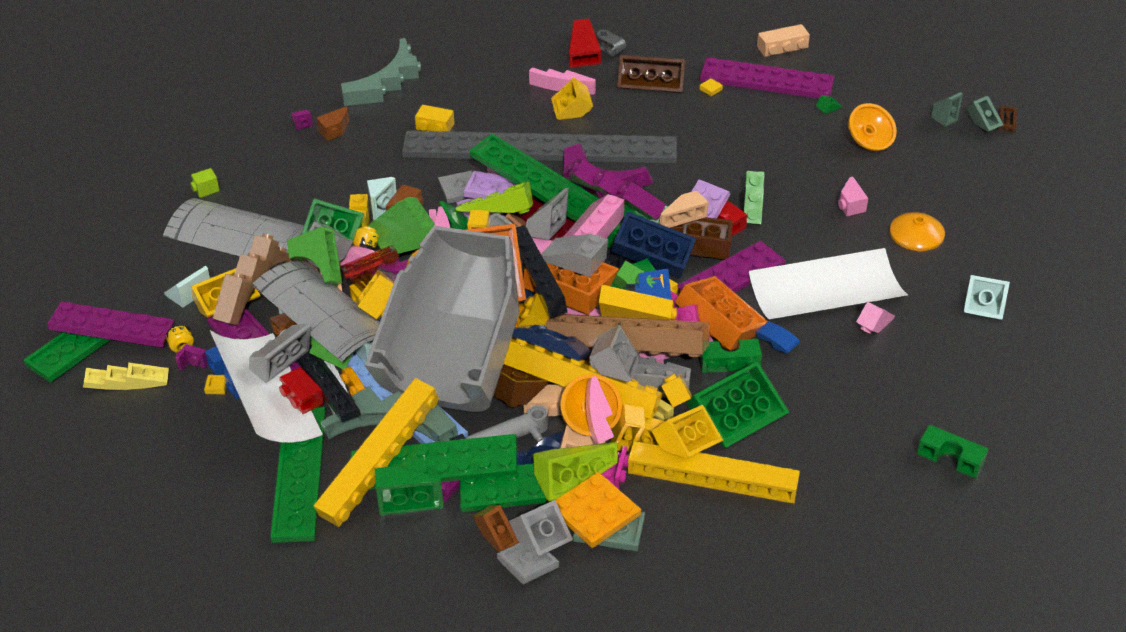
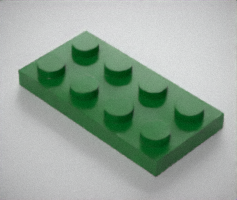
M62 332L23 361L25 366L51 383L111 339Z
M534 464L517 465L518 474L460 480L462 512L483 510L489 505H500L501 508L546 503V497L534 475Z

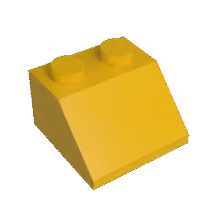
M575 77L551 98L558 120L583 117L593 107L588 87Z
M377 270L357 298V306L375 319L379 316L382 317L394 281Z

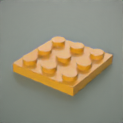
M599 472L555 500L566 525L591 548H594L641 515V509Z

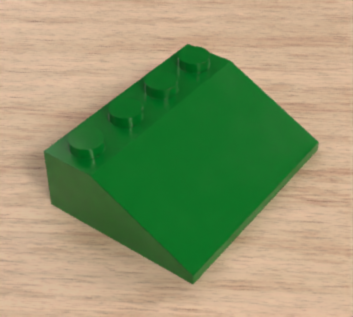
M758 361L698 392L686 402L690 410L701 405L704 406L723 439L720 445L724 449L789 413Z

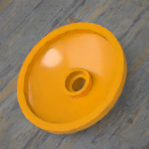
M871 103L861 104L849 116V131L853 139L863 148L871 151H882L894 142L897 132L896 124L892 116L884 108Z
M909 212L896 217L890 225L892 239L898 245L909 250L928 251L935 249L941 245L945 237V230L942 224L934 217L925 213Z
M585 374L575 378L566 386L561 396L560 408L564 421L573 431L584 436H591L585 407L587 383L590 378L597 377L613 413L606 417L610 429L617 424L621 415L622 399L618 389L609 379L597 374Z

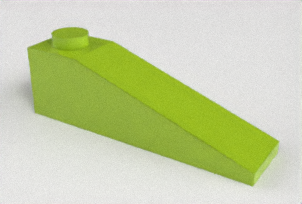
M527 181L508 187L501 194L493 192L484 199L479 197L459 204L456 207V211L487 210L499 213L519 212V214L530 211L529 208L533 205L530 182Z
M610 442L551 449L535 453L534 475L548 501L556 500L597 472L602 474L617 464V443Z

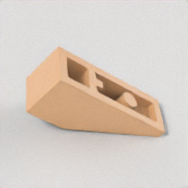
M697 190L682 194L661 213L660 224L671 228L707 217L709 202Z

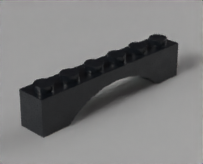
M526 226L516 227L520 260L536 288L549 319L567 313L564 294Z

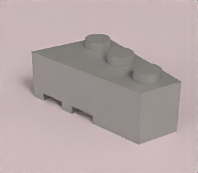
M640 356L632 379L637 380L639 385L656 387L658 392L663 393L662 397L667 398L662 388V383L665 382L664 378L673 373L676 376L681 374L689 389L691 369L671 362L663 364L657 362L656 358L651 356L649 359Z

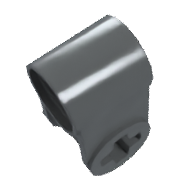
M599 30L597 32L601 51L614 57L626 48V42L623 38L607 30Z

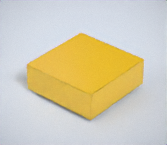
M710 78L700 85V90L712 97L723 90V85Z
M208 375L204 388L205 394H225L227 386L224 375Z

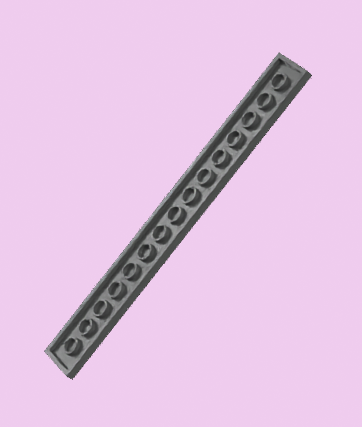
M412 130L406 131L402 151L403 157L474 159L469 156L470 150L489 135L494 134L535 160L564 161V148L580 143L587 155L588 161L677 163V137Z

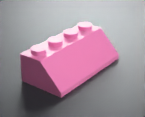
M608 194L593 202L564 237L593 234L606 239L624 218L625 199Z

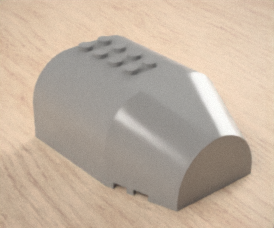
M433 226L420 243V250L415 256L411 255L408 259L410 262L404 271L400 270L396 276L365 367L379 385L393 394L397 391L403 394L416 378L435 388L439 397L437 404L440 407L471 412L484 411L491 405L520 313L512 242L509 236Z

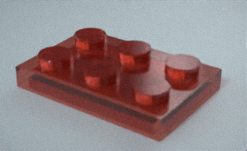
M390 245L341 265L340 268L345 278H350L351 280L361 276V272L366 270L372 272L378 269V265L383 263L385 265L394 263L396 261L395 258H398L399 255L394 246Z

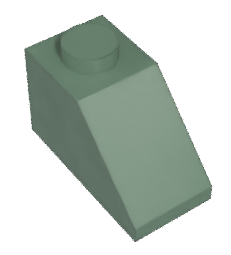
M960 92L934 103L931 117L945 127L958 121L963 94Z
M988 96L973 101L967 108L974 124L989 132L1003 126Z

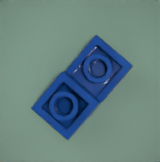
M769 321L756 331L759 339L771 342L773 349L784 353L790 352L800 343V340L792 333Z

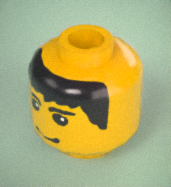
M367 226L358 228L352 244L375 250L379 240V235L376 233L377 230Z
M186 325L172 326L166 333V340L173 352L177 353L185 344L191 346L194 344L192 333Z

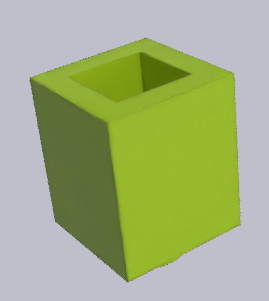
M211 168L191 174L192 182H190L192 191L197 192L199 198L219 192L217 177Z

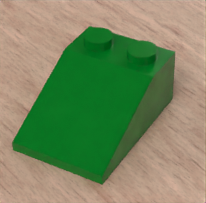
M313 199L302 233L309 232L314 221L329 225L353 241L356 230L361 226L364 213Z
M398 466L375 468L380 516L444 508L441 477Z

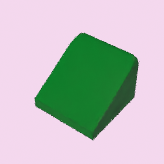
M821 95L816 103V106L824 113H830L842 107L833 97Z

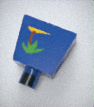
M662 269L639 273L635 284H626L625 290L672 300L669 270Z

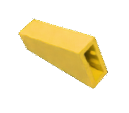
M606 285L601 287L599 306L602 316L676 320L677 308H674L673 300Z

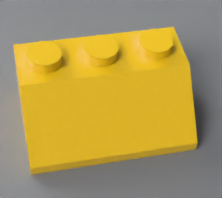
M236 268L191 286L192 298L200 313L208 318L214 315L225 274L233 276ZM255 287L248 301L260 297V293Z
M703 405L673 417L651 431L662 450L685 459L723 441Z

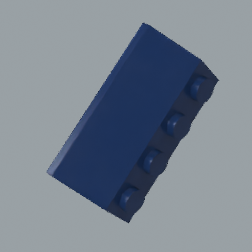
M627 211L611 252L637 262L648 259L655 269H668L670 275L681 279L696 238Z

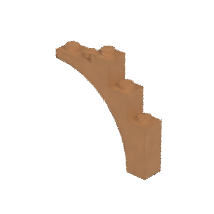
M262 234L261 237L255 235L250 253L248 252L247 256L240 254L233 276L225 274L213 319L238 325L244 307L254 289L252 283L277 263L289 262L291 260L289 254L286 253L287 249L279 247V242L273 240L274 236Z

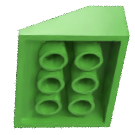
M407 197L397 202L367 225V227L377 230L376 233L379 235L377 245L384 257L421 248L419 246L432 227L435 226V223L416 197Z

